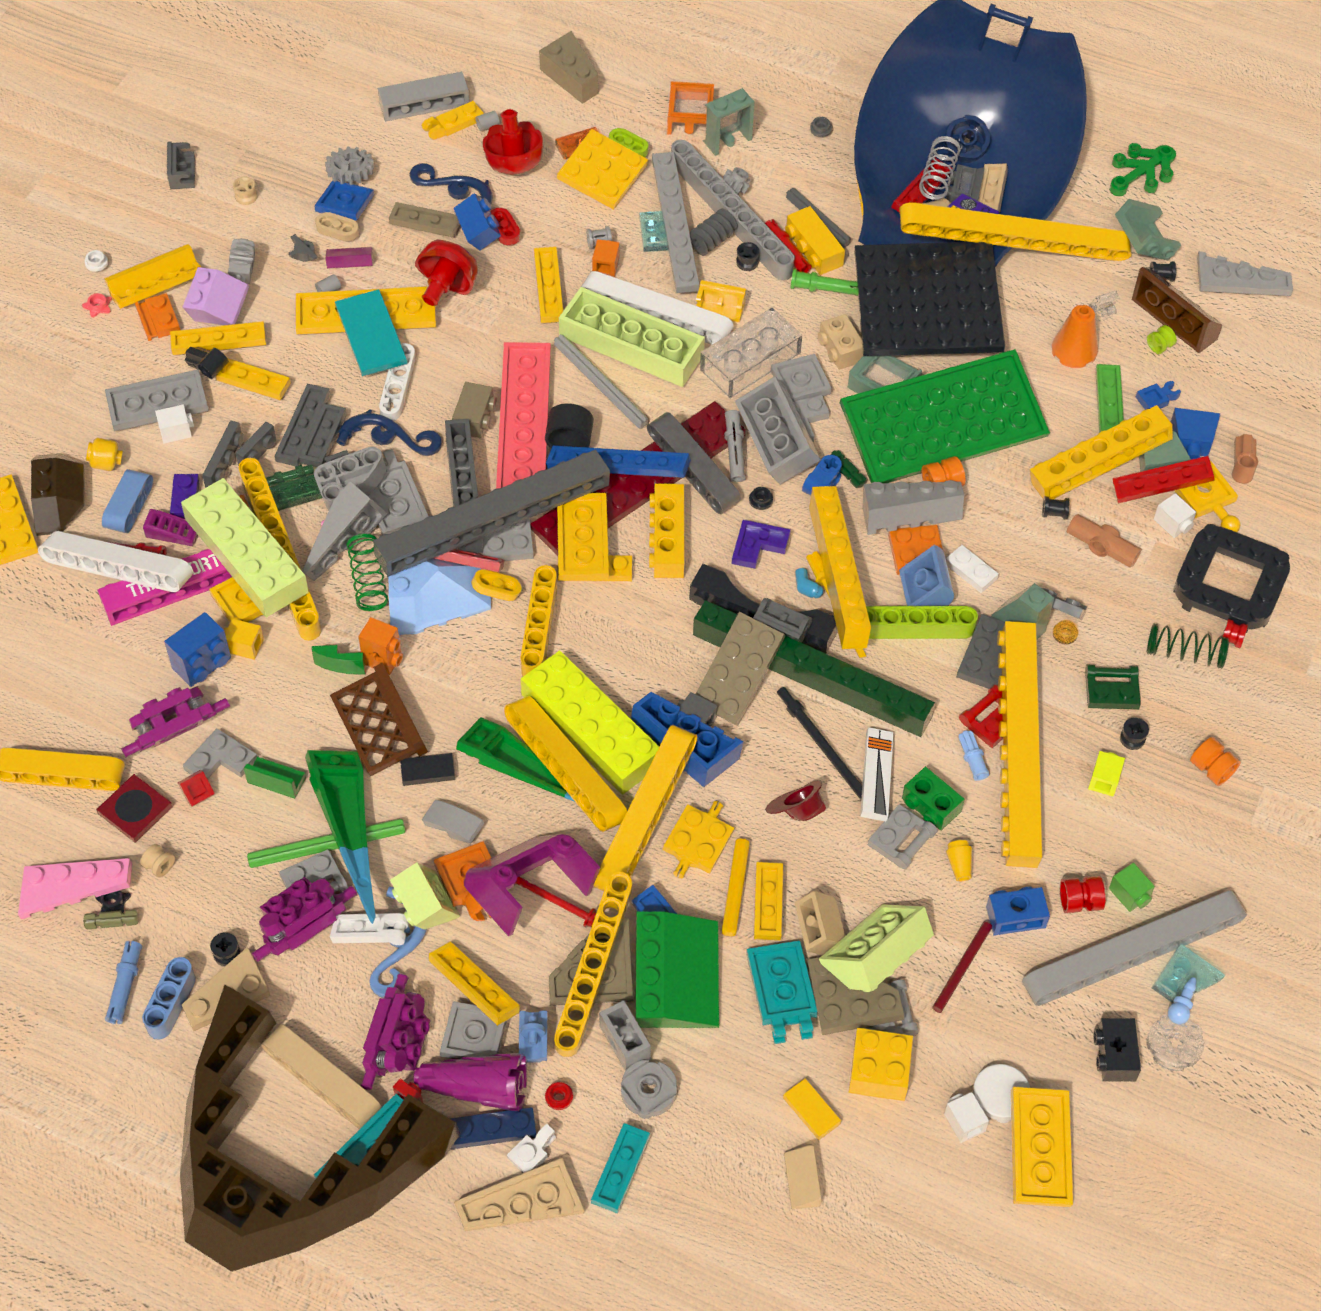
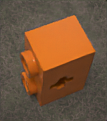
M370 617L358 636L365 665L373 668L383 663L390 675L394 667L400 665L403 658L398 628Z

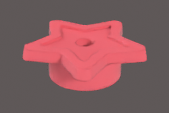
M94 293L89 296L87 302L83 303L82 306L90 310V315L94 318L100 313H110L108 305L112 298Z

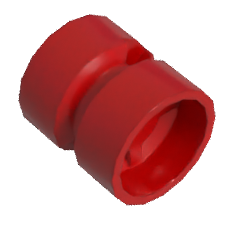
M1101 876L1083 877L1082 881L1077 877L1061 879L1060 901L1063 912L1065 914L1078 913L1083 908L1088 912L1104 910L1106 902L1105 888Z

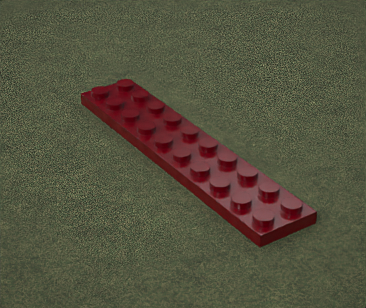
M716 401L681 423L710 459L728 448V441L725 439L724 434L727 431L726 411ZM741 425V430L744 432L745 436L746 429ZM733 428V438H734V441H736V440H735V428ZM655 441L640 450L663 452ZM610 473L609 485L591 493H606L608 529L650 501V493H655V484H675L682 478ZM557 507L532 522L530 526L531 530L558 556Z

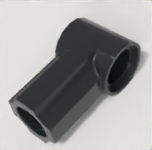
M189 347L185 352V362L188 366L200 370L209 379H213L229 363L227 357L217 348L209 351L200 347Z

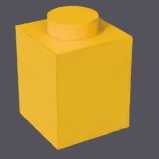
M232 619L229 626L224 628L230 654L255 660L264 640L261 626Z

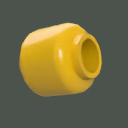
M95 438L93 443L89 442L86 461H89L91 468L112 471L115 468V464L120 465L123 451L118 450V443L116 441Z

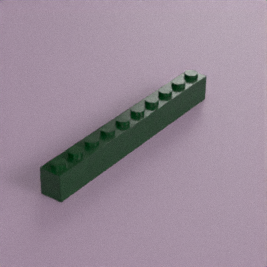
M705 600L694 617L693 636L721 647L738 614ZM785 636L768 668L773 672L918 737H922L932 719L935 702Z

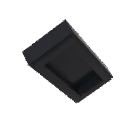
M452 753L406 758L400 761L403 786L455 780Z

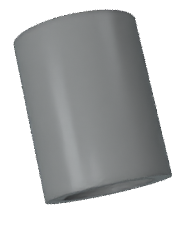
M491 111L475 118L480 131L500 124L496 111Z
M332 274L315 283L317 292L337 291L341 289V284L336 275Z

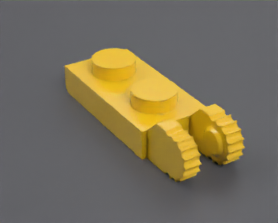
M471 101L436 117H429L423 121L422 128L429 133L428 135L432 140H437V138L449 136L476 124V116L484 113L474 101Z

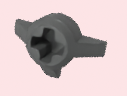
M296 234L291 236V240L294 243V250L288 253L291 258L303 262L318 258L312 242L302 241Z

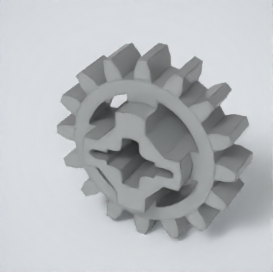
M347 146L346 150L338 148L337 153L332 151L331 156L326 157V172L328 177L333 178L334 182L340 180L341 184L347 182L352 185L353 181L361 183L362 178L368 180V175L373 174L374 163L372 155L367 154L365 149L359 151V147L351 149Z

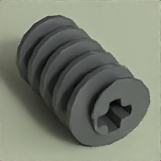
M719 209L715 214L705 219L703 223L690 231V239L695 251L705 256L708 251L714 249V246H719L727 237H731L733 230H736L738 227L735 218L726 209Z

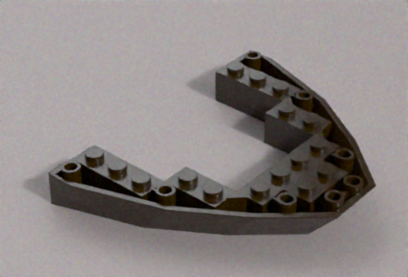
M224 985L194 1072L186 1102L180 1182L185 1242L233 1272L301 1251L371 1217L447 1155L461 1133L455 1121L408 1094L359 1166L334 1152L301 1201H298L218 1150L249 1107L242 1095L230 1087L276 1025V1021L269 1010L229 986Z

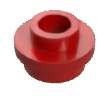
M553 1083L546 1089L545 1101L554 1110H564L573 1101V1091L566 1083ZM562 1094L564 1099L558 1101L554 1099V1096Z

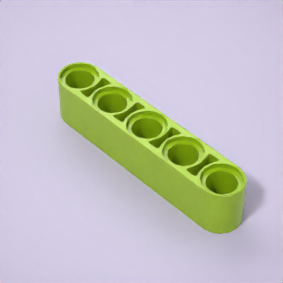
M866 606L871 625L869 639H966L973 636L978 619L977 611L969 606Z

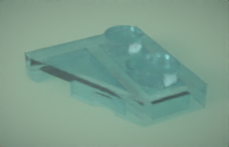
M1180 944L1155 981L1152 989L1171 1003H1174V998L1181 995L1185 984L1192 977L1196 978L1194 995L1220 982L1225 977V974Z

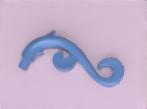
M389 887L386 896L396 899L392 893L394 887ZM409 926L404 930L405 933L410 932ZM415 926L413 932L405 938L403 945L390 943L398 949L383 960L371 974L369 982L374 994L384 998L387 987H394L397 975L400 974L395 968L390 969L389 972L393 976V981L389 985L379 983L380 974L411 953L420 944L427 929L424 930Z

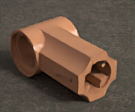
M1243 434L1236 437L1234 441L1232 478L1238 483L1247 484L1252 481L1259 461L1256 457V439L1250 434Z

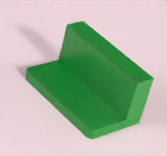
M260 757L256 758L253 765L246 764L244 766L247 783L293 799L296 798L306 779L305 772Z

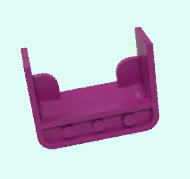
M569 835L538 836L470 868L465 875L464 886L509 937L513 935L523 908L508 891L515 885L517 877L553 860L585 896H588L591 893L601 867Z

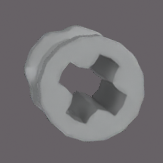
M605 226V229L592 231L591 229H586L589 249H593L596 246L597 239L612 241L609 226Z

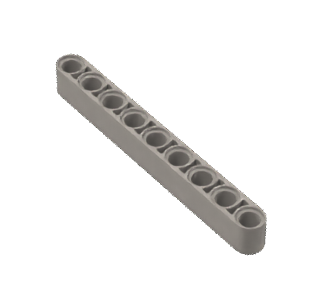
M674 141L671 145V152H674L678 173L715 213L719 209H726L733 215L738 225L737 229L733 230V233L743 243L751 242L758 246L759 261L776 279H790L794 267L793 253L688 141Z
M1227 891L1037 969L1026 975L1022 979V983L1034 1004L1041 1006L1236 925L1247 916V913L1233 891Z

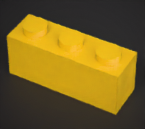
M811 206L787 215L785 231L819 275L844 265V248Z

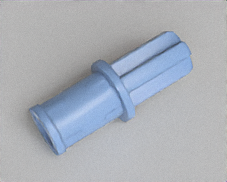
M965 730L958 737L965 754L963 758L968 762L974 780L980 781L989 776V771L982 757L984 752L982 749H979L973 732Z

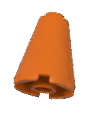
M1087 305L1075 306L1053 339L1051 346L1052 354L1060 359L1059 362L1062 365L1071 368L1086 367L1087 363L1094 362L1097 357L1098 340L1095 312Z

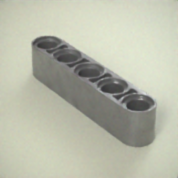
M665 412L647 425L649 435L663 452L689 453L691 461L685 477L716 513L723 514L741 501V496L736 487L671 413Z

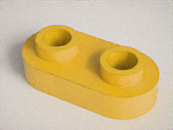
M486 569L478 570L471 581L472 587L478 593L506 601L517 599L522 590L520 582L514 577Z

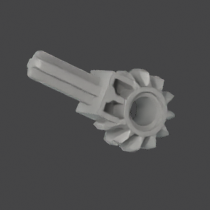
M243 238L234 239L230 249L228 275L246 284H250L254 267L255 244L253 241Z

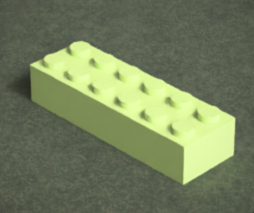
M580 287L559 317V335L562 334L574 343L681 387L685 385L704 356L705 337L583 287Z
M224 478L181 502L185 520L266 618L309 593L305 574Z

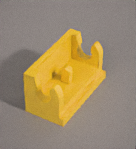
M701 280L696 297V306L740 323L745 306L746 288Z

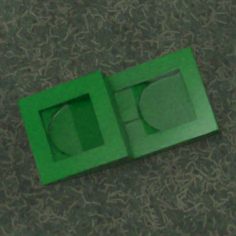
M337 645L312 646L315 665L338 673L365 675L363 652L339 653Z

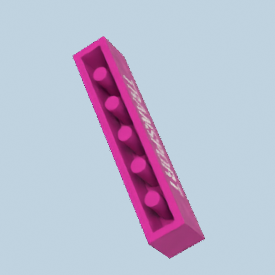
M205 549L186 558H180L189 563L193 569V575L177 592L165 591L123 580L107 584L97 589L110 625L113 626L209 591L210 588L232 578V576L212 551Z

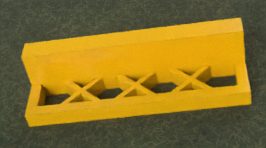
M186 244L106 277L104 280L112 300L121 309L193 279L197 268L201 266L195 259L192 247Z

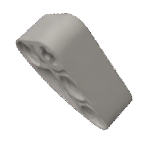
M371 446L321 464L315 469L314 477L326 508L329 511L339 490L349 482H352L369 496L382 480L387 467L380 449Z

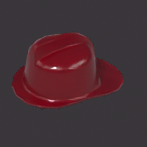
M821 780L812 781L799 789L775 798L766 806V812L768 814L785 812L792 819L798 821H807L826 810V804L819 792L822 786Z

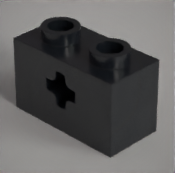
M1101 1018L1098 1028L1094 1029L1093 1038L1094 1044L1099 1045L1096 1067L1097 1071L1102 1072V1081L1136 1082L1141 1072L1135 1018Z

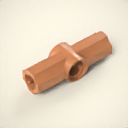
M1079 514L1073 517L1066 531L1088 544L1089 549L1099 557L1108 555L1130 568L1136 563L1142 551L1141 548L1121 538L1119 532L1113 526L1107 524L1099 526Z

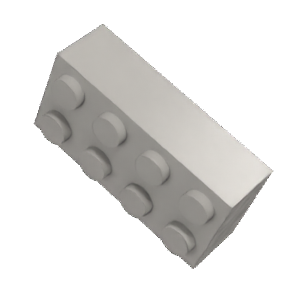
M776 376L735 401L768 473L780 485L821 460L787 389Z

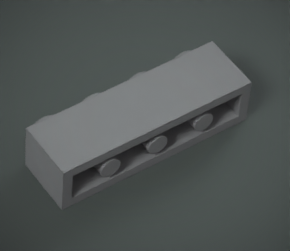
M462 72L378 88L379 104L385 122L453 109L469 103L468 87Z

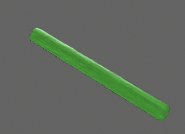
M400 818L366 826L367 842L405 833L404 822ZM333 834L249 852L247 859L250 868L321 853L327 849L329 851L338 849Z

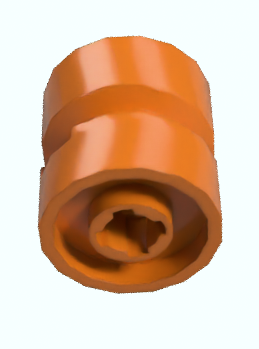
M956 456L943 459L940 464L933 462L922 466L923 481L945 482L952 480L961 482L962 486L965 485L964 468Z
M1210 737L1196 749L1191 756L1190 762L1200 771L1206 770L1208 772L1207 777L1216 786H1220L1237 771L1241 761L1231 752H1224L1225 747L1216 738Z

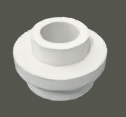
M93 250L87 253L84 263L88 270L98 272L107 267L108 259L103 252Z

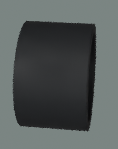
M564 403L554 406L548 415L545 433L547 445L550 448L552 446L589 448L594 422L593 415L589 410L577 404Z

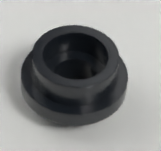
M757 487L750 493L749 503L755 509L765 510L772 505L773 495L768 488Z

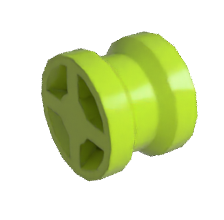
M1162 325L1157 329V332L1147 335L1148 346L1156 354L1166 351V348H1171L1177 342L1174 331L1167 325Z

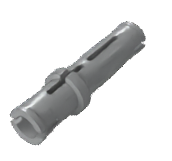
M729 410L725 412L727 431L724 434L725 439L728 441L730 481L742 482L745 480L742 448L744 432L741 430L740 411ZM733 428H735V440H736V441H734V438H733ZM735 451H737V463H738V465H736V462H735Z

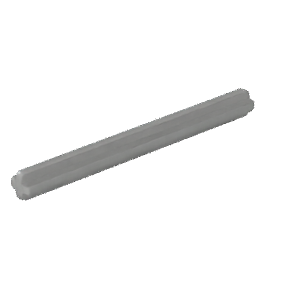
M560 334L554 339V345L637 428L642 429L648 424V418L564 335Z

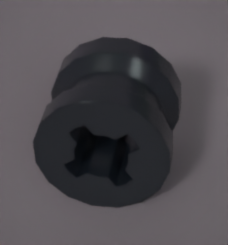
M744 242L738 246L736 265L739 269L752 271L758 267V246L751 242Z
M1140 718L1126 720L1120 734L1122 745L1130 750L1142 748L1149 733L1148 724Z
M219 933L211 941L210 948L218 965L226 966L241 953L237 939L231 933Z

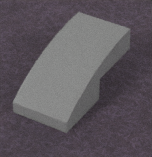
M436 799L422 818L425 826L445 831L450 838L470 844L484 824L483 820L475 815Z

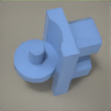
M519 1011V1053L524 1054L523 1056L526 1057L527 1063L547 1061V1011Z

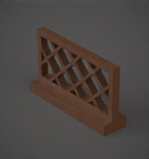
M383 663L373 667L374 673L330 694L370 777L415 753L419 757L428 753ZM373 682L376 683L377 687L373 695L362 693L365 686ZM347 695L354 696L350 707L340 705L338 700ZM360 698L371 700L367 710L356 708ZM376 702L386 704L383 714L372 712ZM353 713L364 716L360 726L349 723ZM370 717L380 719L376 730L365 728ZM386 721L397 724L393 734L382 731ZM363 733L374 735L369 746L359 743ZM379 737L390 739L386 750L375 747ZM396 741L405 742L408 748L399 753L392 751ZM372 753L382 754L381 762L371 766L369 760Z

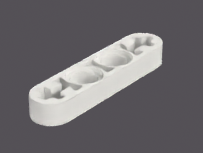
M407 343L401 344L404 353H407L405 355L407 364L388 370L379 404L380 415L393 421L401 416L415 364V349ZM397 370H404L406 374L402 376H396L394 372ZM392 388L401 389V392L398 394H391L389 391ZM390 402H392L394 408H392L391 411H387L390 409Z

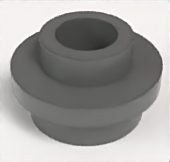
M816 117L810 125V131L817 137H825L831 133L832 125L826 117Z

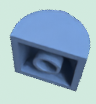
M933 545L899 569L907 606H948L953 601L954 592L944 551L940 547Z

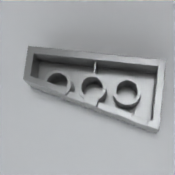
M948 480L945 482L922 481L920 483H907L900 481L897 483L874 482L864 484L862 509L868 535L876 534V529L886 528L887 532L897 530V526L907 524L911 528L920 527L925 521H929L931 524L962 520L964 492L961 482Z

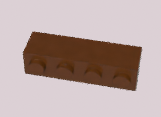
M1145 267L1139 269L1132 301L1162 325L1169 326L1177 337L1197 353L1202 352L1218 340L1222 324L1216 318L1209 315L1198 304H1195L1183 292L1176 289L1155 271Z

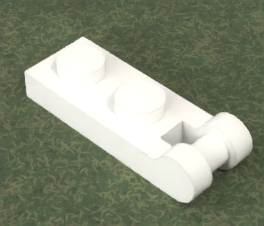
M402 913L375 914L376 918L373 924L369 921L367 914H339L336 916L337 921L333 923L330 939L333 943L390 942L394 945H403L406 938L404 930L408 928L409 922Z

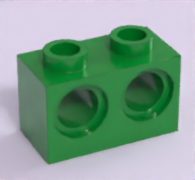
M926 766L904 785L902 799L910 809H915L924 817L925 821L931 822L940 831L962 812L965 798ZM921 790V791H924V792H926V793H925V794H921V793H919V792H917V791ZM936 807H943L946 810H939Z

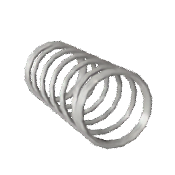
M941 136L934 140L920 181V192L928 199H942L948 192L950 179L953 176L955 163L960 153L958 142L948 136ZM947 141L955 144L958 152L956 154L952 149L946 147L935 149L934 146L940 142ZM948 149L955 156L950 158L947 155H938L936 150ZM935 157L944 161H952V164L947 165L935 160ZM939 164L948 167L950 171L936 170L932 165ZM936 171L940 174H945L948 179L944 180L939 176L931 175L930 172ZM933 178L934 180L941 181L945 186H932L927 179ZM926 181L929 186L935 189L945 188L946 191L941 195L931 194L925 189L923 182Z

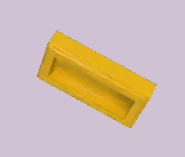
M803 1079L783 1094V1099L818 1140L841 1124L840 1118L806 1079Z

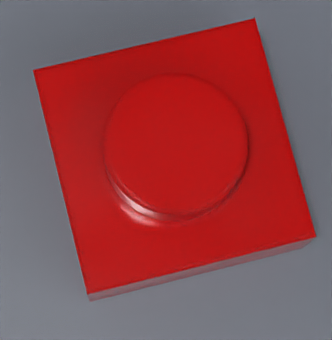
M202 770L178 782L191 807L215 794Z
M400 1078L394 1084V1095L397 1094L404 1100L409 1094L423 1102L422 1091L414 1083L409 1082L407 1084Z

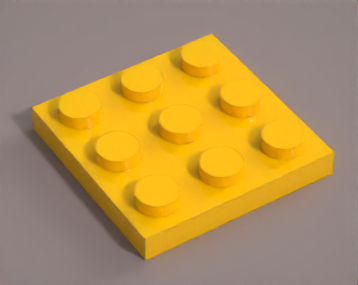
M591 129L557 173V179L614 210L648 165V159Z

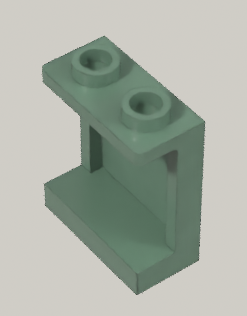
M1128 199L1115 216L1138 254L1168 261L1175 255L1181 244L1179 241L1164 238L1156 226L1155 221L1163 214L1159 206Z

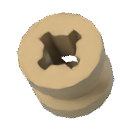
M242 176L233 182L235 200L241 205H250L257 199L256 186L252 178Z
M153 844L142 855L140 864L145 869H151L153 875L160 878L170 871L175 857L169 852H163V848L160 845Z

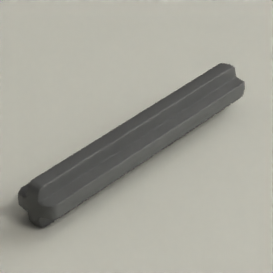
M791 188L786 192V198L799 210L811 206L843 248L850 244L851 238L797 189Z

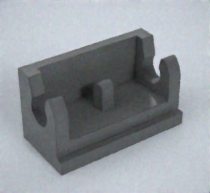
M167 142V177L170 190L195 188L194 151H181V149L190 148V144L187 142Z
M763 598L753 619L801 643L813 621V618L768 598Z

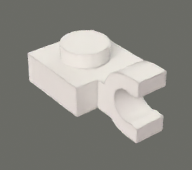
M546 1124L538 1132L534 1140L526 1135L507 1154L508 1160L522 1173L538 1168L548 1158L544 1149L556 1139L555 1131Z

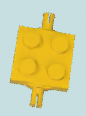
M718 801L713 802L708 813L687 804L666 840L663 851L675 856L680 861L673 872L676 877L679 874L678 878L683 879L689 867L699 868L710 874L733 834L734 827L717 818L723 808L721 803L717 806Z

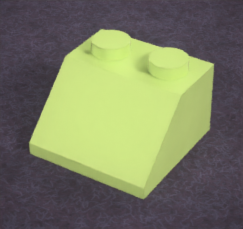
M416 862L390 880L394 887L392 893L399 903H403L406 909L404 915L412 926L415 925L425 930L460 917L456 907H453L436 871Z

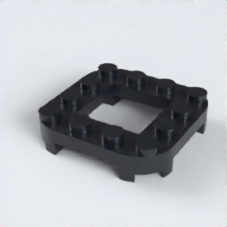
M1207 524L1204 529L1196 534L1178 573L1173 593L1176 594L1178 600L1182 603L1184 610L1190 612L1192 607L1227 621L1231 619L1238 625L1247 624V633L1248 629H1257L1268 624L1290 572V557L1285 551H1281L1269 544L1223 527ZM1216 552L1263 570L1250 601L1203 583Z

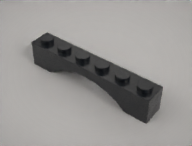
M703 563L690 584L689 600L694 601V603L700 606L706 600L735 614L741 612L751 618L754 617L760 604L742 594L732 584L725 572ZM818 609L796 611L813 618L802 643L827 654L838 633L835 617Z

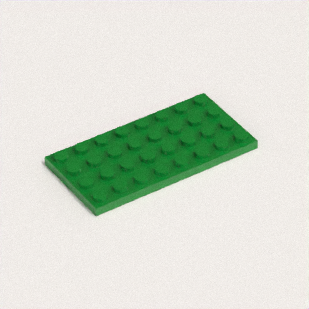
M1016 349L844 397L839 402L871 483H890L921 474L922 466L933 462L940 464L943 459L953 456L958 457L962 462L1048 437L1050 434Z

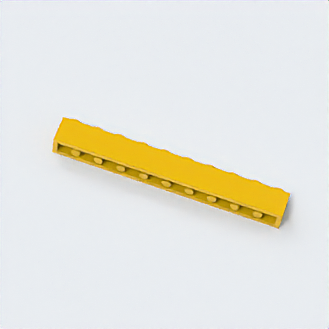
M1005 621L1003 630L998 631L997 645L1001 646L1002 653L998 655V668H1002V676L1000 675L998 679V691H1002L998 711L999 714H1003V721H1000L999 737H1003V745H1000L999 759L1004 760V768L1000 770V784H1004V792H1001L1000 807L1005 809V816L1001 817V832H1005V840H1002L1001 856H1005L1006 866L1038 868L1042 859L1036 623Z

